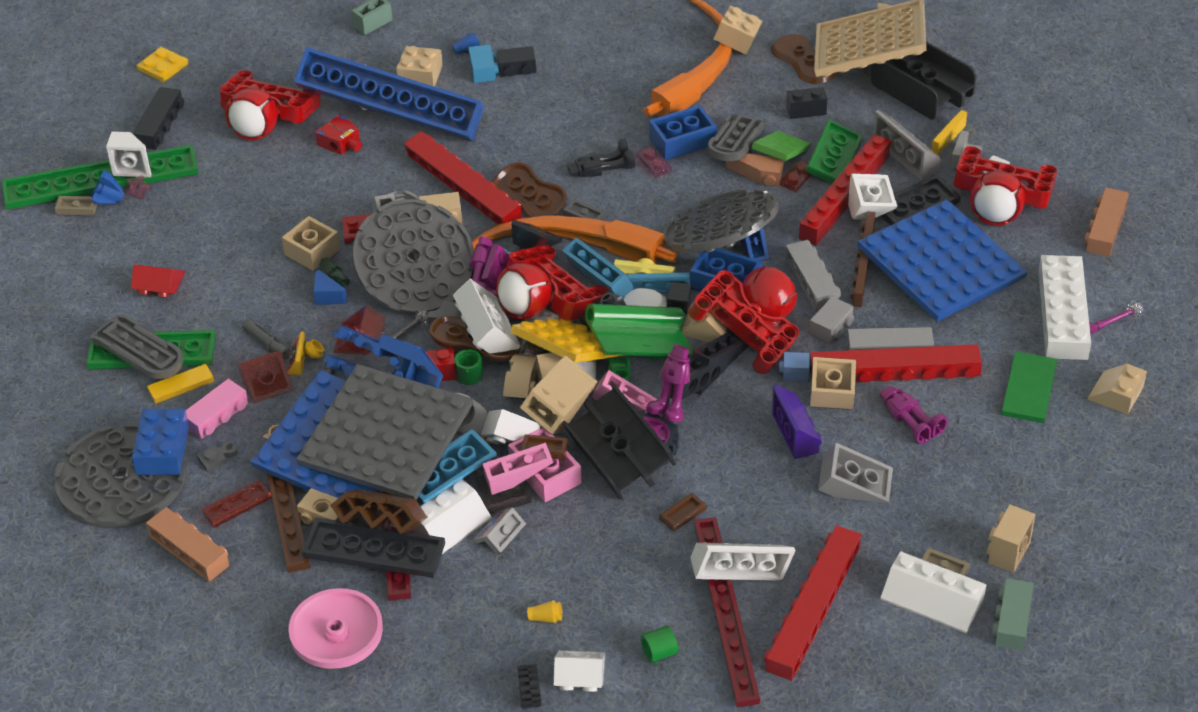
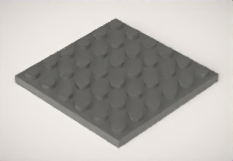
M357 364L296 459L298 465L389 494L417 500L472 407L473 400L463 395Z

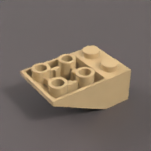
M564 356L532 389L520 408L551 434H562L565 430L562 422L565 420L568 424L570 423L598 381L567 356Z

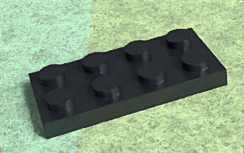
M935 175L893 193L897 204L896 209L881 216L890 225H893L944 200L950 201L953 205L960 203L961 196L941 177Z

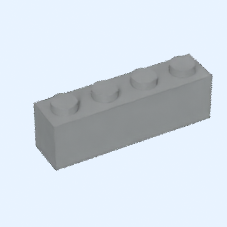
M809 240L786 245L785 259L815 311H819L832 296L837 299L841 297L840 288L835 286L831 273L827 272L824 261L819 259L816 248L812 247Z
M932 327L848 329V350L934 346Z

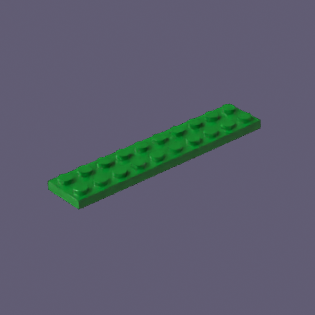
M193 144L147 153L151 177L113 176L110 161L105 160L2 179L6 210L57 201L59 196L89 195L95 189L103 170L110 173L123 188L197 175L199 173Z

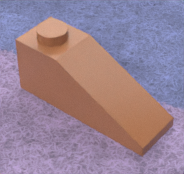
M746 154L740 160L726 161V168L759 184L780 186L784 161L772 156Z

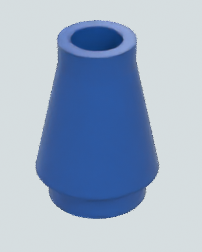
M468 33L452 44L456 54L469 51V47L480 46L475 33Z

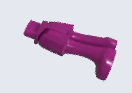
M482 236L479 237V243L476 244L470 261V267L474 268L472 280L492 293L500 301L496 290L491 289L483 280L481 282V276L483 275L493 245L490 239Z
M677 344L673 345L672 352L668 354L661 372V377L663 378L661 394L658 400L647 404V412L655 415L664 414V418L671 422H682L684 417L681 407L684 384L690 383L688 348ZM674 384L673 398L670 405V394Z
M889 386L880 392V396L884 399V404L896 421L903 420L913 431V437L918 443L923 444L929 441L931 436L936 437L940 435L946 428L948 423L946 416L936 414L930 418L919 407V402L901 389ZM911 415H913L920 422V424L917 423Z

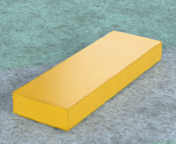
M959 111L933 139L932 151L939 155L966 126L967 112Z
M203 364L148 385L147 388L155 404L212 383L214 382V377L208 366Z

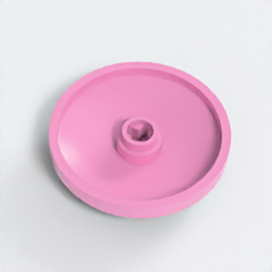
M329 589L310 596L296 608L289 622L290 642L296 654L313 666L327 669L344 668L362 661L375 650L383 633L382 616L378 606L365 594L351 589Z

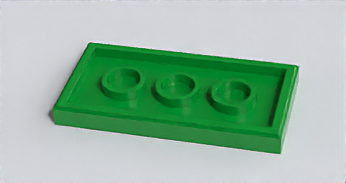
M828 119L805 171L833 184L852 161L863 135Z
M1015 351L1002 408V416L1039 423L1045 422L1057 359Z

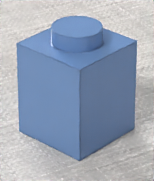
M784 352V361H779V373H783V381L808 382L809 353Z

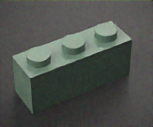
M1006 578L1005 587H1000L998 600L1002 601V605L997 604L995 618L999 619V623H994L992 633L993 637H997L995 646L1024 651L1034 583Z

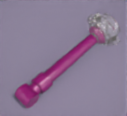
M1132 300L1128 303L1126 311L1097 321L1095 324L1089 323L1090 333H1095L1106 325L1128 315L1138 319L1142 316L1141 313H1143L1141 304Z

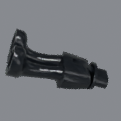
M622 138L618 141L616 151L608 154H597L594 152L578 158V160L574 159V163L567 164V169L570 176H602V171L635 168V158L632 150H629L627 140Z

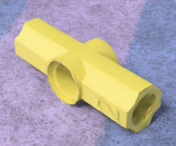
M642 258L638 262L617 259L614 262V266L623 271L627 277L628 274L676 273V267L657 265L647 258Z

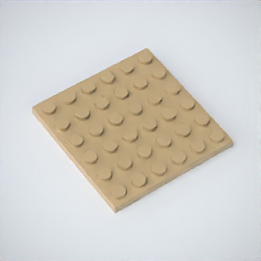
M912 0L818 23L814 66L816 77H827L832 73H843L852 68H864L869 64H881L886 62V60H898L907 55H919L926 51L924 1Z

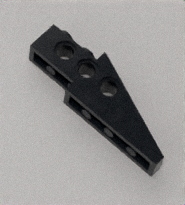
M730 331L693 350L691 358H689L690 362H688L690 365V383L684 384L682 399L693 393L701 395L749 345L734 332ZM674 384L670 394L671 399L673 398Z

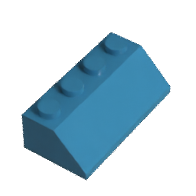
M471 429L449 444L418 496L417 503L419 505L425 504L482 466L483 463L496 457L497 453Z

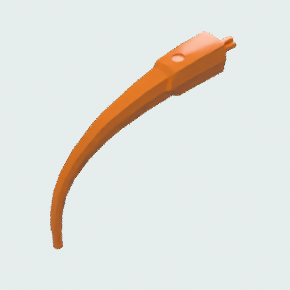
M688 0L708 14L718 26L720 25L723 16L716 9L702 0ZM720 43L714 53L688 73H681L654 88L651 93L650 105L643 108L645 117L648 118L654 114L661 117L692 106L725 69L730 60L732 48Z
M538 216L517 219V221L530 223L560 237L573 240L577 237L582 242L605 248L608 253L633 262L647 258L656 264L661 258L675 263L678 256L677 252L666 249L663 233L619 220L609 222L568 216ZM512 221L500 224L478 236L472 241L473 250H475L476 244L479 243V237L483 236L493 241L512 235Z

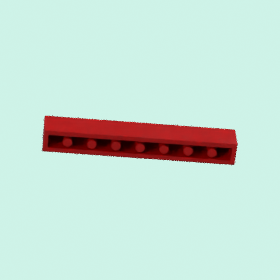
M420 131L404 143L407 156L454 192H459L463 199L497 225L523 218L522 207L517 200L511 199L505 191L499 190L492 181H487L483 178L480 172H475L471 169L468 163H463L459 160L456 154H451L447 151L444 145H439L435 142L432 136Z
M876 134L869 139L802 219L799 226V240H809L814 246L819 244L849 207L851 174H876L890 157L891 140Z
M978 344L810 352L809 365L812 380L813 357L856 360L855 382L867 383L870 381L888 382L891 380L972 378L981 375L982 359Z
M837 525L832 533H828L825 540L826 546L824 549L819 550L816 565H811L807 582H802L799 597L793 599L790 614L784 616L782 629L780 632L777 631L773 638V647L771 649L768 648L764 655L763 661L766 663V672L790 681L793 680L861 547V533Z

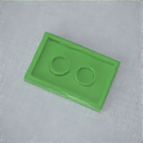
M776 131L754 141L752 149L787 161L809 150L811 143Z

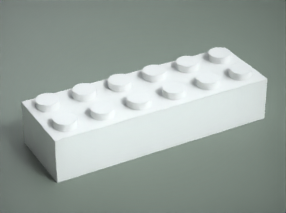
M1041 255L1038 273L1045 355L1055 359L1088 360L1091 336L1082 256Z

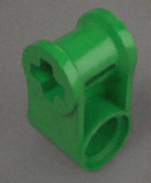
M629 356L621 359L608 358V369L630 382Z

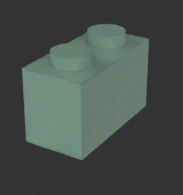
M370 0L353 9L354 28L363 35H367L392 21L391 3L387 0Z

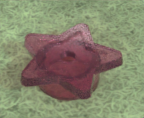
M140 175L136 180H127L130 186L127 192L128 195H136L139 199H143L144 193L151 189V186L144 181L143 175Z

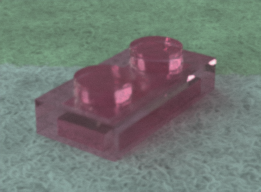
M654 146L636 152V157L654 178L672 172V167Z

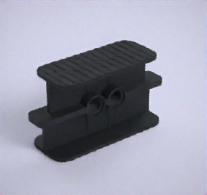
M927 41L926 51L919 55L911 54L902 59H890L881 64H872L871 81L874 87L918 111L930 120L936 117L937 108L948 101L960 108L965 103V95L971 97L975 92V70L970 65Z
M610 381L611 391L593 404L587 398L583 402L588 413L570 426L565 420L562 423L586 458H588L618 498L622 499L620 491L641 476L651 488L655 483L650 475L667 462H670L673 466L676 463L657 433L643 419L642 415L639 414L617 385Z

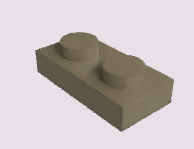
M59 196L55 212L56 215L94 216L98 205L91 202L92 197Z
M927 548L922 557L924 561L966 576L970 570V563L931 548Z

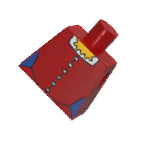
M342 114L337 115L315 131L317 145L342 155L349 149L358 152L362 147L359 129Z

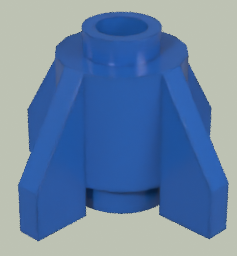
M103 170L100 180L90 194V197H92L91 202L97 205H115L116 202L120 203L124 196V192H122L123 187L117 183L110 173Z

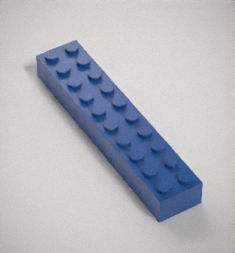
M308 47L305 49L294 79V83L299 88L469 141L474 139L485 108L482 101Z

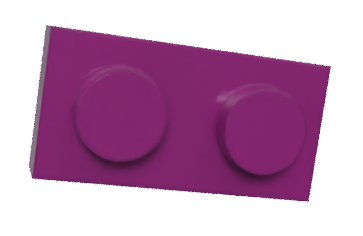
M499 244L492 245L481 278L494 290H496L497 279L506 268L509 254Z

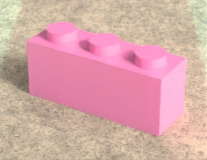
M228 378L186 410L189 423L188 431L199 439L212 434L218 426L228 422L231 416L246 407L248 404L246 390Z

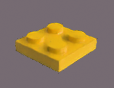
M160 47L136 66L137 70L165 82L189 63L187 58Z

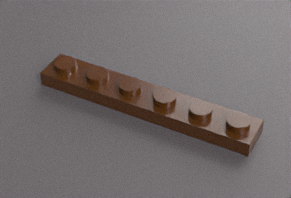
M868 211L867 218L862 220L861 231L864 232H860V240L873 234L876 212ZM858 248L857 258H860V260L856 259L855 271L858 273H854L853 285H856V287L851 288L850 299H854V307L862 308L869 258Z
M267 473L287 571L289 573L310 568L309 559L302 556L305 541L293 486L291 483Z

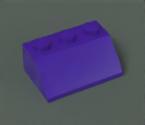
M774 385L772 416L793 458L798 459L818 454L819 445L822 444L819 432H815L813 420L807 416L804 403L799 401L796 394L779 385Z

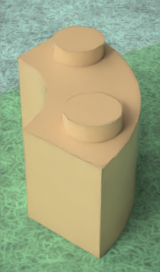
M515 354L512 356L510 371H507L505 376L503 396L527 398L536 386V379L538 378L537 355Z

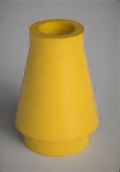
M553 600L534 607H528V620L549 623L561 621V603Z

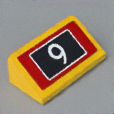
M300 332L291 346L287 375H301L303 373L306 355L304 347L306 336L304 332Z

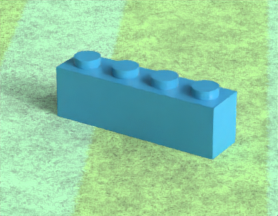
M577 237L562 250L574 268L598 286L607 288L609 292L624 298L634 289L623 271Z

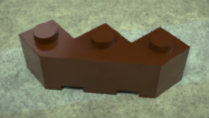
M361 489L345 492L330 505L342 523L355 520L362 514L371 529L382 526L391 520L400 534L412 531L428 518L415 499Z

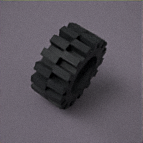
M537 664L517 666L522 709L541 707Z

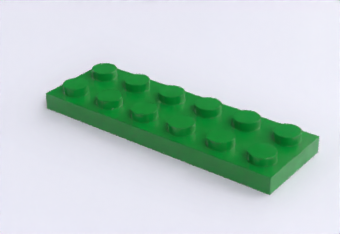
M215 330L152 332L166 342L176 345L181 350L183 366L213 365L216 342ZM91 340L86 363L88 369L134 368L103 347L93 344Z

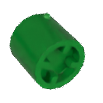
M466 349L456 354L454 358L456 379L464 385L478 383L483 377L480 353L475 350Z
M668 625L650 632L644 631L640 636L642 649L650 663L657 664V661L676 655L679 652L676 637Z

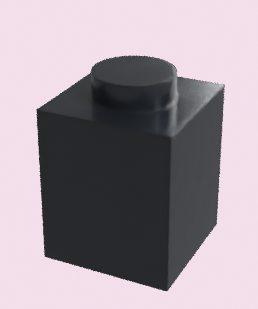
M671 282L667 307H679L687 315L691 301V284Z

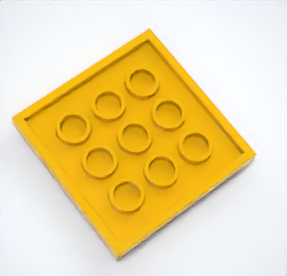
M549 318L547 321L535 320L531 323L523 321L521 324L512 325L510 332L561 357L567 356L574 363L625 356L604 355L592 331L588 330V327L585 325L572 323V320Z

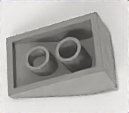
M835 443L823 455L818 490L837 498L889 503L893 467Z

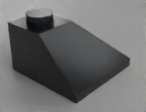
M512 220V240L514 245L519 246V251L540 245L552 247L562 242L563 238L530 223Z

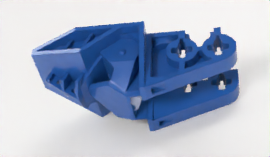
M339 325L337 331H333L332 335L334 337L351 341L358 347L372 351V353H375L374 355L391 357L389 363L395 367L393 375L439 388L443 375L422 347L382 334L381 338L378 339ZM325 354L324 356L327 368L341 371L348 377L357 365L333 355Z

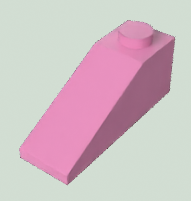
M610 370L597 383L591 397L596 401L612 390L609 382L613 381L637 411L643 410L644 414H647V404L658 400Z
M546 443L483 463L485 478L491 494L493 495L517 486L552 464L553 460Z

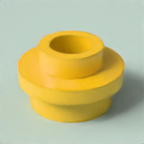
M312 339L305 343V352L309 357L320 359L323 356L324 347L319 341Z

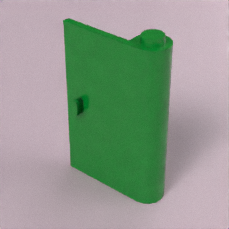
M589 304L586 308L585 317L587 324L604 355L668 357V354L672 352L673 345L677 344L688 348V357H691L693 349L681 330V326L685 322V313L679 307Z

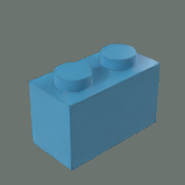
M490 44L469 47V59L474 83L496 80V74L499 73L498 63H494L496 62L495 51H491Z

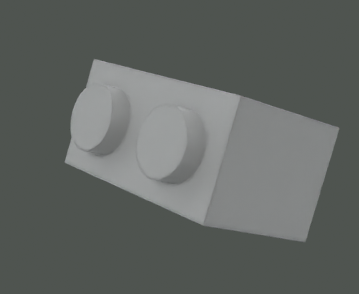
M832 296L810 320L809 334L831 344L835 338H840L846 326L849 327L853 323V306Z

